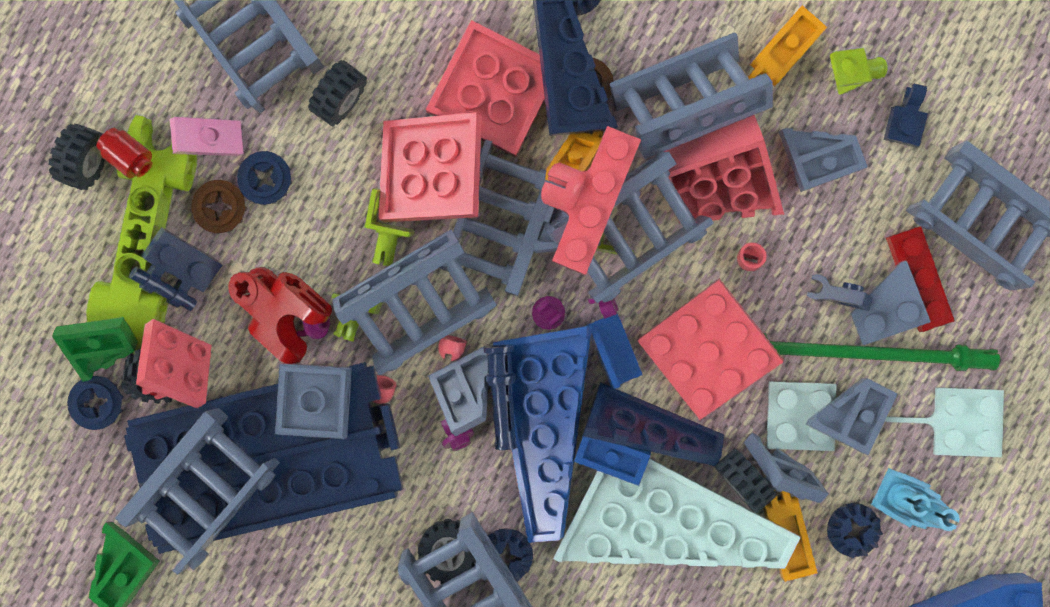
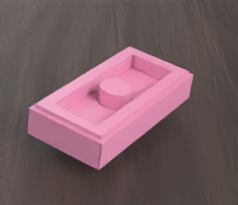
M173 117L170 119L173 154L240 156L244 154L241 121Z

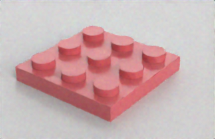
M471 20L426 108V112L432 116L477 112L482 116L481 140L484 142L485 140L492 141L494 147L517 157L545 101L540 55Z
M474 112L383 121L378 220L383 222L478 217L482 116Z
M720 278L637 340L699 420L783 363L781 355Z

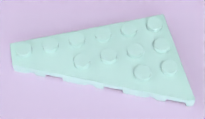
M649 459L639 486L600 471L596 472L553 559L558 562L687 564L689 566L711 567L722 565L746 568L757 566L785 569L801 537L672 469Z

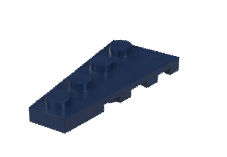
M533 0L549 136L606 131L607 126L617 129L618 125L615 117H612L606 102L608 98L604 87L600 86L596 75L592 55L588 53L583 40L584 33L572 1Z
M601 382L596 390L583 433V437L715 466L721 459L724 434L623 391L613 389L611 386Z

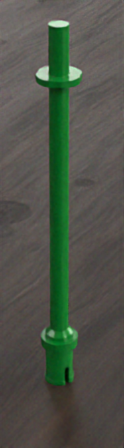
M770 341L780 355L950 364L956 371L963 372L968 368L995 371L1000 364V355L997 354V349H973L962 344H958L951 351Z

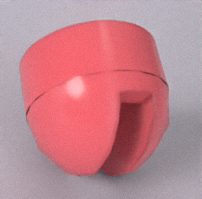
M747 243L739 250L737 263L745 271H756L765 263L766 251L757 243ZM744 257H746V258H748V259H755V260H758V261H757V263H753V262L744 260Z
M451 335L445 336L439 340L438 351L440 356L445 359L447 354H451V361L460 359L465 351L467 341Z
M376 375L382 399L372 402L386 404L395 393L396 382L387 376Z

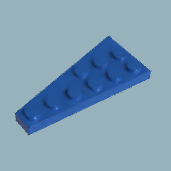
M592 325L493 342V345H514L511 358L512 372L516 374V380L512 384L517 448L512 449L528 543L556 541L564 537Z

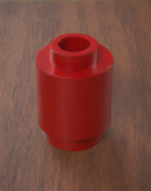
M111 128L103 133L97 142L96 147L101 152V157L129 179L136 176H144L152 167V152L124 130L119 131L117 128Z

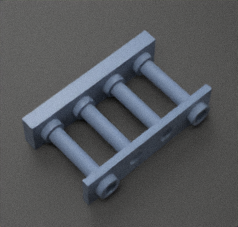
M174 0L179 7L175 13L188 29L193 26L238 87L239 90L235 92V95L246 109L253 107L256 111L262 113L265 108L257 98L299 67L301 70L308 67L313 74L324 68V65L276 0H251V3L211 32H208L198 17L222 0H197L190 6L185 0ZM268 13L274 21L270 25L271 29L231 59H228L218 44L259 14L264 16ZM288 40L294 48L289 53L291 56L248 86L238 73V70L278 41L283 43Z
M735 32L610 83L616 111L630 106L640 125L635 126L637 138L641 139L639 151L644 159L773 107V85L769 76L765 73L749 79L737 63L739 62L738 36ZM724 68L735 83V86L717 92L706 75ZM693 81L704 98L685 105L674 88ZM662 94L672 112L653 118L643 101Z
M485 140L480 152L479 201L524 216L523 220L529 221L525 234L519 232L518 235L470 218H458L453 233L459 242L463 231L512 247V251L518 253L514 266L507 264V267L468 253L461 254L457 260L461 266L501 279V283L507 285L505 292L518 296L534 252L535 241L538 240L544 224L543 219L548 207H550L544 204L541 199L542 187L544 182L557 184L545 180L546 170L541 169L539 172L491 155L493 149L492 141ZM486 167L535 184V188L540 190L537 201L526 203L480 187ZM440 267V269L448 272L446 267Z
M966 140L952 147L944 157V159L952 164L953 170L928 203L926 200L919 201L910 205L906 211L914 217L913 219L916 224L922 228L934 231L996 277L995 281L1001 287L1008 290L1031 288L1035 281L1024 274L1023 270L1046 237H1050V201ZM969 176L979 184L980 190L955 223L943 214L941 209L963 178ZM996 196L1006 204L1007 210L984 243H982L967 231L991 197ZM1024 217L1033 224L1034 230L1013 261L1009 263L995 251L1017 219Z
M659 152L627 174L614 207L621 202L623 205H628L654 247L637 258L611 217H609L603 233L621 258L625 267L608 278L593 256L587 272L597 286L591 289L588 294L596 303L601 300L608 302L615 298L621 292L620 287L686 242L694 243L707 234L706 229L714 224L712 219L707 216L700 215L694 218L669 179L670 172L668 170L675 166L676 162L670 152ZM650 182L652 185H657L683 226L667 238H665L639 197L641 195L639 190ZM566 216L546 230L557 245H559L569 221V216Z
M452 229L332 300L335 315L342 325L350 320H356L378 351L372 355L375 370L379 376L387 371L397 369L408 358L472 320L483 318L491 309L497 306L487 287L479 292L476 291L458 262V257L465 252ZM439 267H446L465 297L464 301L450 309H447L428 279L429 273ZM411 284L417 286L436 315L435 318L420 327L398 296L399 291ZM381 302L389 306L407 333L391 344L388 343L368 314L370 308Z
M219 408L205 411L115 517L125 528L136 522L141 524L146 522L184 557L172 570L177 575L189 567L195 570L209 555L205 551L253 493L257 489L262 491L271 483L276 476L272 471L280 463L276 458H273L260 466L223 433L224 428L221 427L228 416ZM206 443L208 445L213 443L251 477L239 492L200 459L202 455L199 451ZM183 470H191L228 503L216 519L178 485L180 481L177 477ZM161 496H169L206 530L194 545L156 512L158 507L155 506V503Z
M473 512L461 518L456 539L424 557L416 560L409 548L402 551L398 564L399 576L405 585L410 584L424 607H446L442 600L480 579L484 581L489 580L494 588L493 594L470 607H533ZM462 551H470L476 560L475 566L434 588L424 572Z

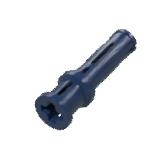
M512 344L484 347V353L488 355L489 374L486 375V382L491 386L496 450H512L517 448L512 384L515 383L516 374L512 372L511 352L514 351V345Z

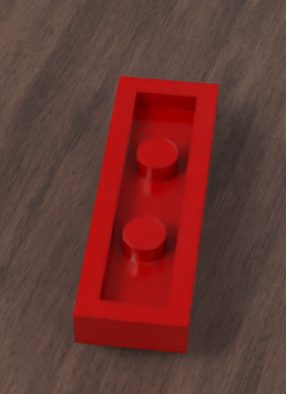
M915 227L886 237L895 266L899 262L907 261L931 321L930 323L918 326V331L925 332L954 322L953 314L922 227Z

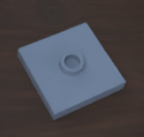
M279 364L275 434L346 439L348 436L352 368Z

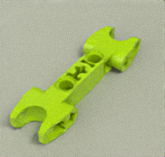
M135 115L127 133L152 152L151 161L153 164L144 176H136L131 179L117 170L119 178L131 180L132 184L118 243L111 283L97 281L93 285L86 309L87 322L124 317L138 341L135 351L141 350L146 323L152 319L165 323L169 304L166 302L165 297L154 291L152 293L144 291L139 287V283L129 278L131 268L136 261L139 262L141 269L146 272L152 265L144 260L141 254H135V249L145 251L161 227L166 228L173 189L189 191L193 185L197 168V155L173 154L172 143L164 150H156L152 143V120L139 115ZM153 195L154 205L147 211L145 201L149 196ZM140 232L146 233L145 240L138 239Z

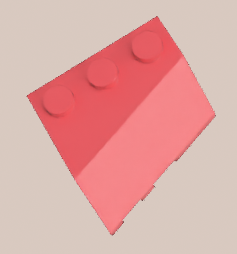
M755 115L664 151L670 152L676 162V165L668 170L670 172L669 179L694 218L703 215L710 217L712 220H720L725 212L736 211L741 212L742 218L754 217L755 210L771 209L772 215H784L766 144Z

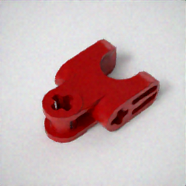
M257 267L251 269L250 272L243 271L234 274L228 284V290L234 302L239 304L253 317L248 325L249 333L283 363L299 364L307 352L306 342L297 336L294 326L295 316L304 323L316 325L326 322L332 313L331 305L301 278L292 273L282 272L276 276L266 267Z

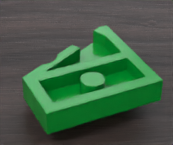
M124 317L56 326L52 338L83 382L92 379L94 372L100 368L106 370L114 365L117 359L125 358L130 353L135 352L138 343Z
M106 522L102 528V533L106 534L103 550L96 557L94 567L96 574L91 582L88 598L99 607H127L160 560L113 522Z

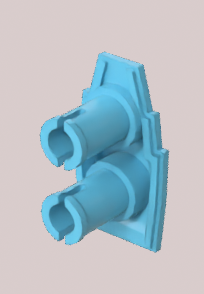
M888 468L871 503L878 510L910 528L914 525L923 529L933 527L952 531L957 526L950 523L949 520L952 519L958 523L960 521L958 513L940 500L941 495L931 490V485Z

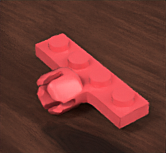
M607 126L592 165L587 171H579L562 163H556L551 167L548 173V180L565 187V189L544 182L541 190V199L544 204L562 210L569 216V221L552 262L586 275L641 139Z

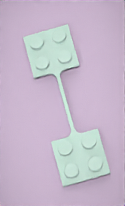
M769 381L766 448L835 451V439L805 424L809 418L836 398L837 384ZM935 387V410L930 417H886L885 422L929 424L934 430V455L1002 457L1004 390Z

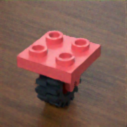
M152 319L145 324L141 350H136L134 354L130 353L127 359H125L121 383L124 393L126 395L131 394V398L135 400L141 397L142 402L146 403L149 400H154L155 404H160L161 400L170 403L174 399L194 408H199L206 403L212 345Z

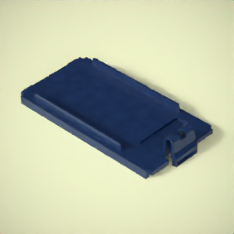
M366 362L347 366V368H352L348 436L346 439L275 434L278 384L209 400L199 408L184 406L127 420L129 427L126 428L127 435H124L127 451L132 453L140 488L205 411L219 408L228 416L227 420L221 425L224 428L223 433L257 464L261 466L273 458L280 462L272 471L276 476L271 483L262 491L257 489L213 541L394 499L398 496L397 491L404 489L396 455L382 458L381 451L390 447L391 451L399 449L400 443L391 405L386 403L370 408L369 402L382 399L374 365L367 367ZM384 420V423L379 424V421ZM206 443L199 451L202 455L200 459L237 492L251 478L213 443L210 445ZM183 470L177 477L180 481L178 485L215 519L228 505L224 499L191 470ZM161 496L155 503V506L158 507L156 512L193 545L206 531L169 496ZM145 524L148 540L153 542L154 547L159 546L157 547L159 554L176 550L152 527Z

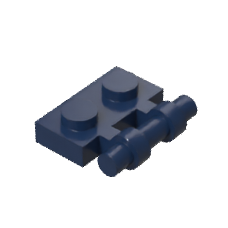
M161 227L142 254L144 260L152 265L147 272L135 267L131 271L129 278L139 283V287L148 293L154 291L165 297L166 302L176 308L181 306L191 311L196 306L197 300L187 295L190 288L194 287L204 292L223 265L212 256ZM165 271L178 278L174 286L161 280Z

